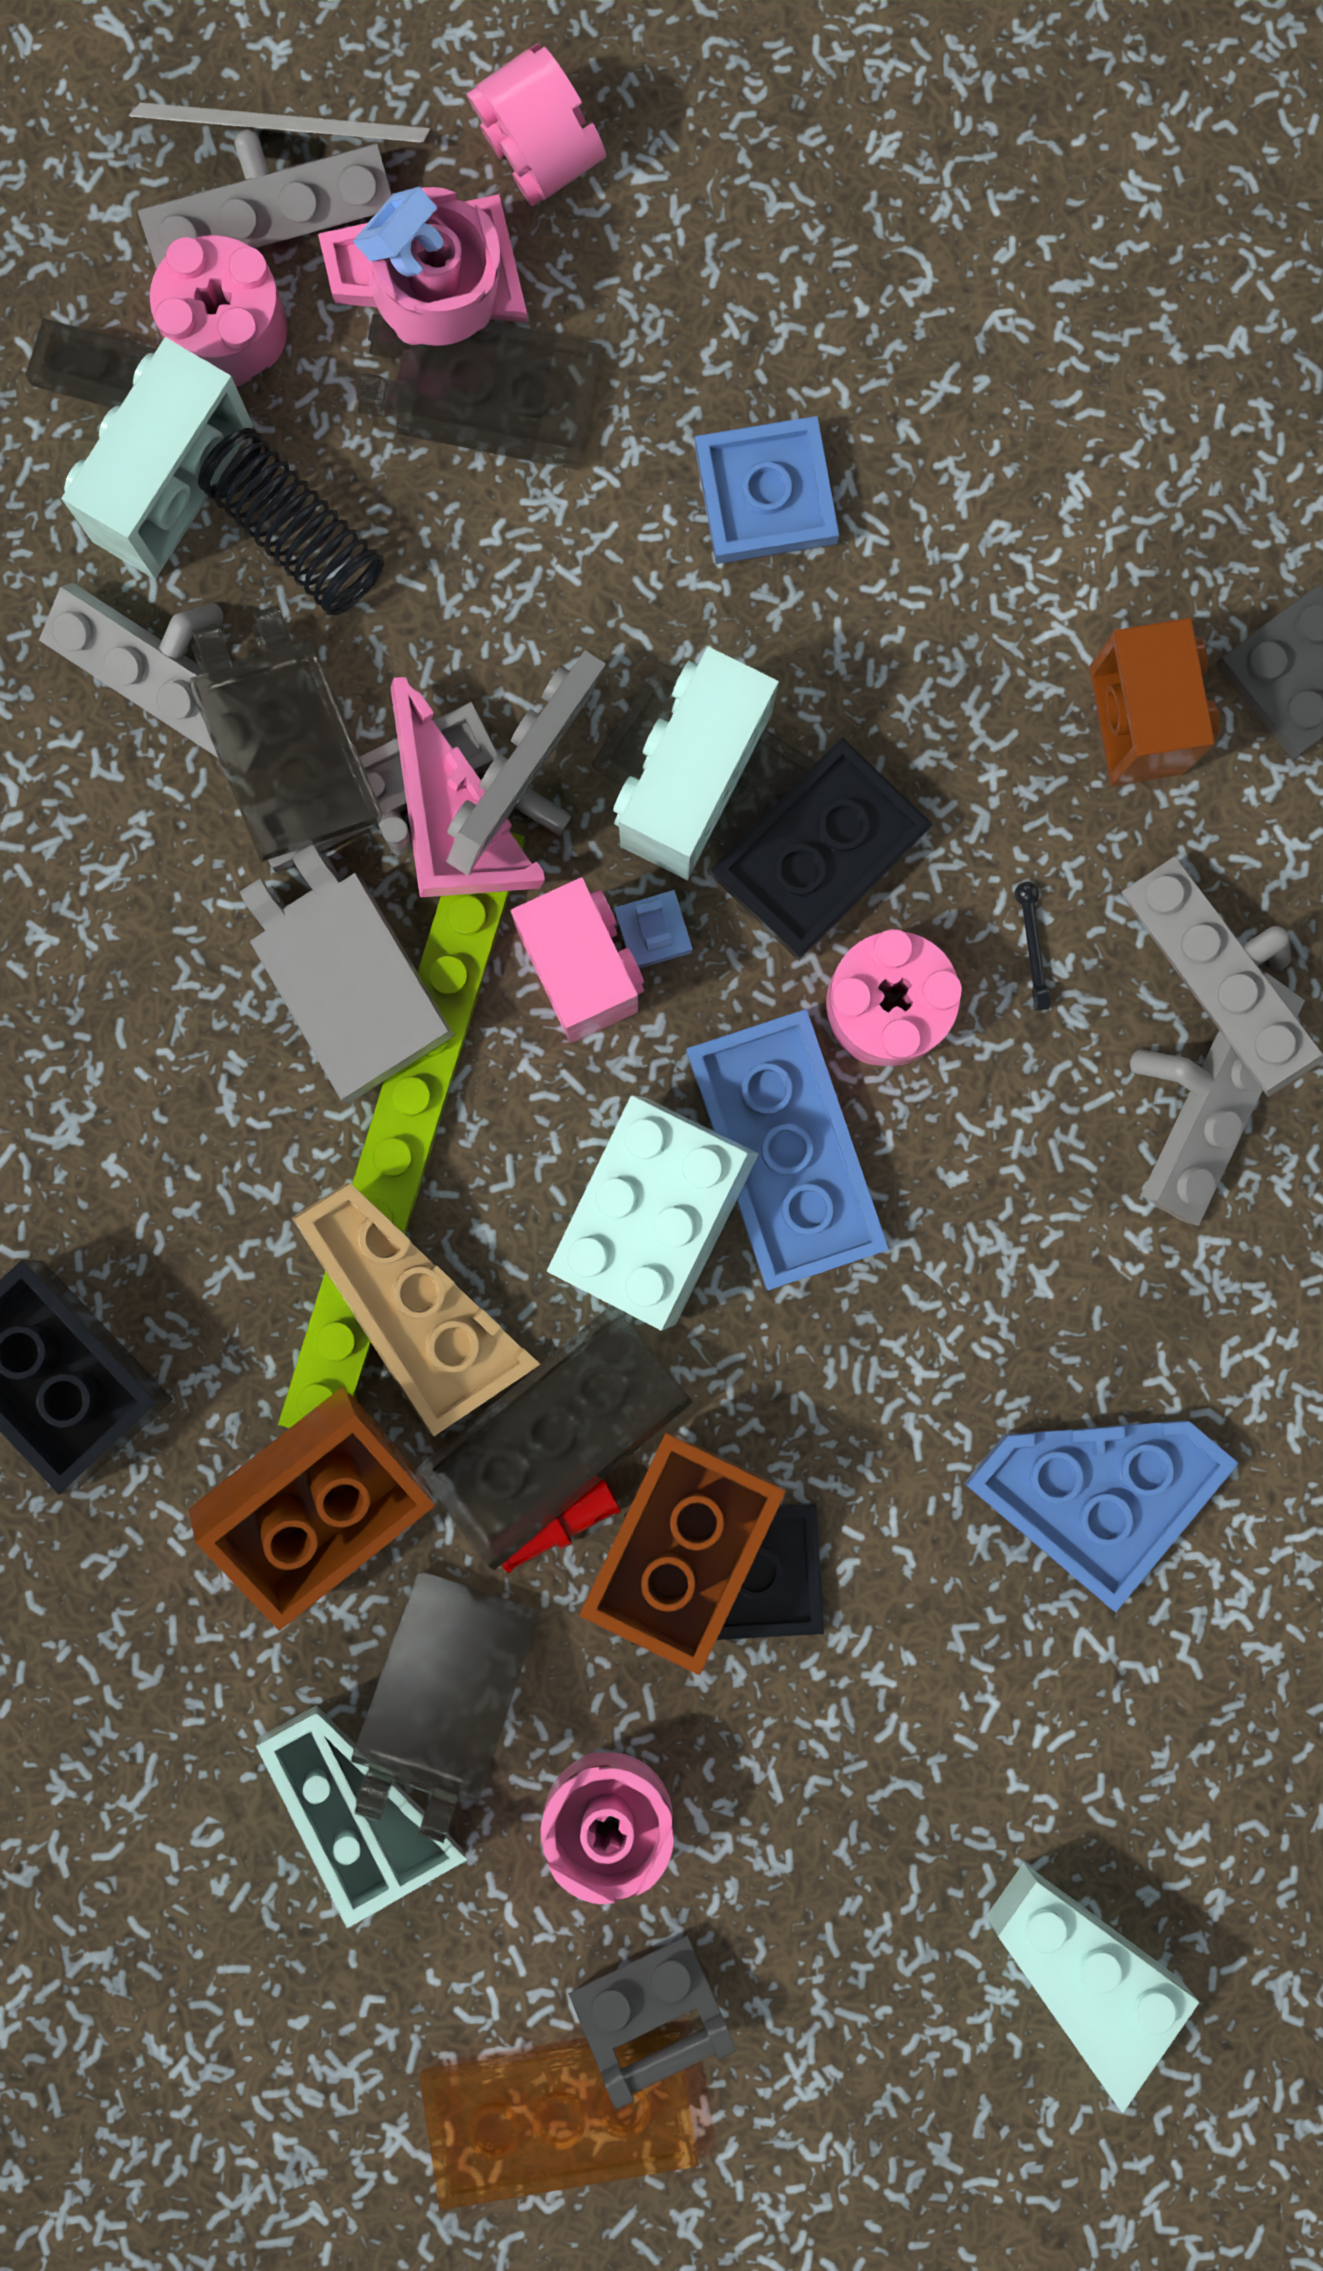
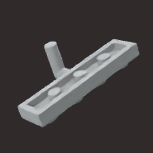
M244 128L236 136L235 147L245 180L138 209L137 212L157 269L166 257L168 246L181 237L194 239L211 235L226 236L239 240L252 248H258L375 215L391 197V191L377 143L269 173L258 133L253 129Z
M75 583L60 586L39 641L246 776L256 770L281 719L184 655L192 636L216 628L222 623L223 613L218 605L206 603L175 614L170 620L163 639L160 640Z
M584 650L571 670L562 665L557 669L541 698L548 702L543 711L538 714L530 709L513 734L511 742L518 747L509 759L501 754L497 755L480 782L479 787L486 792L479 803L475 805L466 800L452 820L447 834L454 837L455 841L446 860L448 864L468 876L514 808L559 837L561 836L573 815L529 787L592 695L606 663Z
M472 702L433 720L451 748H459L477 775L488 770L498 754ZM398 738L245 812L272 869L276 873L295 865L292 857L312 844L316 845L319 852L376 824H378L385 841L394 854L405 856L413 849L411 833L401 815V812L407 810Z
M1175 856L1122 891L1123 898L1267 1097L1323 1062L1322 1052L1257 967L1265 961L1274 970H1282L1290 964L1289 936L1284 928L1279 926L1270 927L1249 942L1241 945Z
M1262 972L1297 1019L1305 1000L1267 972ZM1218 1031L1202 1067L1188 1058L1144 1049L1135 1051L1130 1061L1131 1069L1136 1074L1178 1082L1190 1090L1141 1197L1177 1219L1199 1226L1263 1091L1220 1031Z

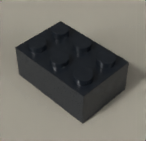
M22 1259L0 1280V1432L47 1483L61 1495L79 1489L164 1409L173 1398L44 1261Z

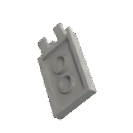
M312 844L292 857L301 875L311 886V891L285 906L275 887L272 885L267 887L263 879L259 878L241 890L240 895L248 909L265 930L250 941L252 947L340 1100L350 1103L455 1035L364 880L354 873L342 881L328 855L325 852L320 853L316 845Z

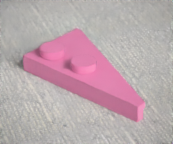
M406 677L393 678L390 689L420 897L540 889L545 881L544 871L538 862L532 864L510 833L512 825L508 819H506L468 876L446 862L455 841L454 837L447 834L452 820L466 800L477 805L486 791L479 787L480 778L459 748L455 747L452 749L433 722L434 712L421 693L414 690L408 684Z

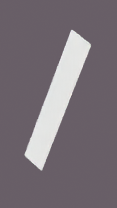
M139 103L129 114L130 117L424 142L430 128L149 103Z

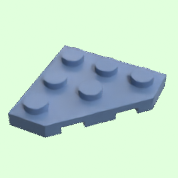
M1176 1420L1004 1434L966 1479L964 1484L1111 1610L1117 1612L1239 1463L1190 1421Z

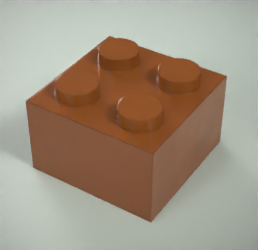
M1191 618L1114 630L1089 666L1111 786L1184 775L1215 744L1214 739L1219 735V714L1215 702L1206 699L1202 676L1206 675L1208 668L1207 650L1201 637L1195 638Z

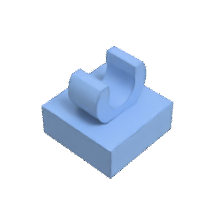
M420 186L394 193L352 242L370 262L390 258L394 268L400 274L407 277L419 275L423 268L411 254V242L414 238L417 239L428 252L441 249L444 242L436 228L425 223L438 207Z
M675 890L614 908L625 948L628 947L639 969L692 953V945Z

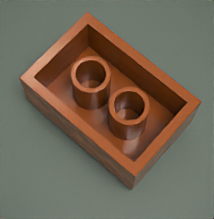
M342 1386L188 1510L195 1543L280 1631L435 1507V1504L421 1473L349 1391Z
M670 1431L666 1432L579 1616L700 1676L785 1495V1487Z

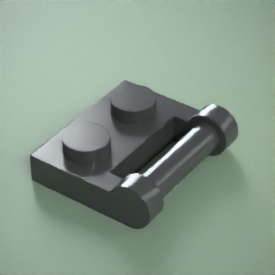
M688 1936L568 1993L601 2072L609 2097L616 2110L635 2102L633 2094L714 2054H717L720 2060L737 2051ZM696 2008L698 2009L705 2028L622 2068L614 2048Z

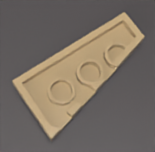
M345 1183L292 1217L428 1433L433 1437L541 1365L501 1329L502 1327L459 1289L451 1278L411 1243V1240L351 1183Z

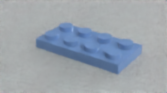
M807 1009L686 1049L712 1130L759 1153L736 1202L766 1291L889 1250Z

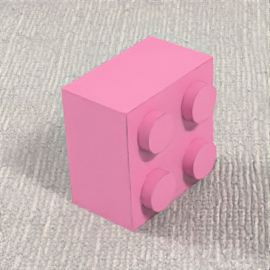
M580 877L510 910L517 932L570 1044L638 1013V995L644 992L642 986L644 979L630 949L627 947L617 952L611 938L617 936L614 927L617 923L601 889L589 893L583 878Z

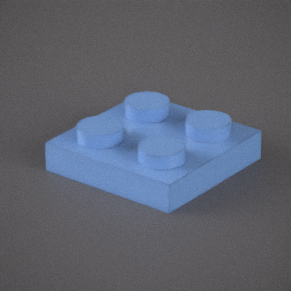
M818 416L695 436L694 446L715 564L838 543L839 531Z

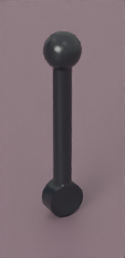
M1025 881L1016 887L1015 898L1023 908L1033 982L1035 1011L1048 1010L1050 1008L1048 987L1045 985L1034 904L1039 898V890L1034 883Z

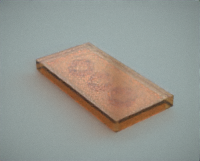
M678 2027L650 2031L614 2048L622 2068L679 2041ZM588 2042L421 2070L420 2084L439 2211L699 2166L685 2069L633 2094L635 2102L619 2110H616L613 2106Z

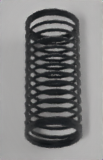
M242 428L232 432L222 439L204 460L198 477L200 490H203L209 498L215 499L217 506L225 509L227 516L234 518L238 527L245 528L247 536L254 538L257 546L264 547L267 556L274 557L277 566L284 567L286 574L293 576L297 585L304 586L306 594L314 596L316 604L321 605L322 610L326 611L327 615L335 616L348 611L375 585L384 567L383 555H380L377 549H368L367 539H358V531L348 529V521L339 520L338 511L329 510L328 501L319 500L318 491L309 490L308 481L299 480L298 471L290 470L288 461H280L279 453L270 451L269 443L262 441L260 434L256 433L255 429ZM252 437V444L243 449L229 463L218 483L210 485L214 472L223 458L241 441ZM261 446L265 448L262 454H260ZM274 456V463L262 470L268 457ZM241 461L238 467L233 472H231L233 468ZM257 465V467L251 472V474L244 481H242V479L249 473V471ZM284 466V472L271 481L278 467ZM265 475H267V476L262 480V482L258 485V487H256V488L252 491V489L257 485V483H258ZM294 476L293 483L281 490L287 478ZM248 484L240 499L230 503L232 496ZM301 485L304 486L303 493L296 496L286 505V503L291 499V497L295 493L297 487ZM274 487V489L268 494V496L264 498L265 495ZM258 492H260L251 504L249 510L240 513L243 504L250 501V499H252ZM313 495V502L302 509L289 522L279 538L270 542L273 533L298 512L308 496ZM226 498L225 503H222L221 499ZM272 499V501L267 505V507L261 514L260 518L254 522H250L253 514L259 511L265 504H267ZM323 505L322 513L312 519L299 532L290 547L280 551L284 541L302 528L310 519L316 507ZM236 507L235 513H233L231 509ZM282 509L270 528L260 532L264 522ZM333 515L332 523L323 528L309 542L299 557L290 561L294 551L314 535L327 516ZM246 517L245 523L240 518ZM343 525L342 532L319 552L312 564L300 570L305 559L327 541L337 526ZM256 526L255 532H252L250 528ZM353 534L351 543L344 547L329 562L322 574L311 579L315 569L339 548L345 537ZM266 536L265 542H262L260 537ZM363 544L361 553L349 560L335 574L328 585L321 589L325 579L343 564L355 547ZM276 546L275 552H272L270 547ZM286 555L285 562L281 561V556ZM370 562L359 578L344 592L336 596L343 584L359 568ZM296 565L295 571H291L290 566ZM306 574L305 581H301L299 576ZM316 584L315 591H312L309 586Z

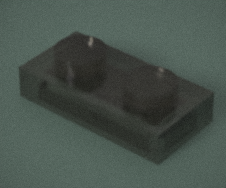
M43 318L25 376L33 387L110 408L120 407L134 386L133 378L139 363L147 354L155 353L157 349Z

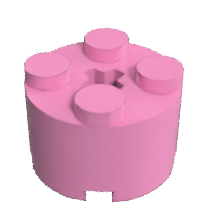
M536 43L531 48L522 52L475 85V88L467 93L472 107L482 121L480 128L500 159L506 156L514 169L512 176L531 206H534L541 200H546L606 158L604 145L593 122L582 129L586 121L579 108L582 101L552 54L545 46L541 48L540 43Z
M425 187L421 189L438 207L425 223L438 230L444 245L440 250L428 252L417 239L414 238L410 246L411 254L423 268L419 275L407 277L400 274L394 268L390 258L372 261V292L380 314L403 342L411 345H448L470 337L489 323L497 296L500 243L491 219L478 205L475 204V208L466 202L457 199L456 192L445 188Z
M217 235L202 236L194 239L181 237L168 246L166 257L159 264L150 288L152 315L163 339L167 337L231 375L235 386H241L252 381L251 377L259 374L267 367L270 368L279 359L284 349L288 324L277 286L263 255L257 249L239 240Z
M890 929L865 938L852 947L843 957L828 985L826 996L827 1017L832 1034L837 1042L856 1059L871 1065H904L925 1056L948 1034L958 1014L962 987L950 960L936 945L916 934ZM894 988L898 989L904 995L900 1004L906 1011L897 1006L889 1013L883 1010L879 1005L884 998L882 991L888 993Z
M589 1753L569 1765L558 1776L548 1793L540 1829L541 1844L554 1879L567 1892L590 1903L609 1904L615 1903V1900L625 1899L633 1895L638 1896L649 1890L659 1880L670 1861L673 1850V1812L670 1796L665 1785L649 1766L632 1756L622 1753ZM608 1816L619 1819V1831L611 1829L606 1837L596 1833L597 1820L605 1821Z

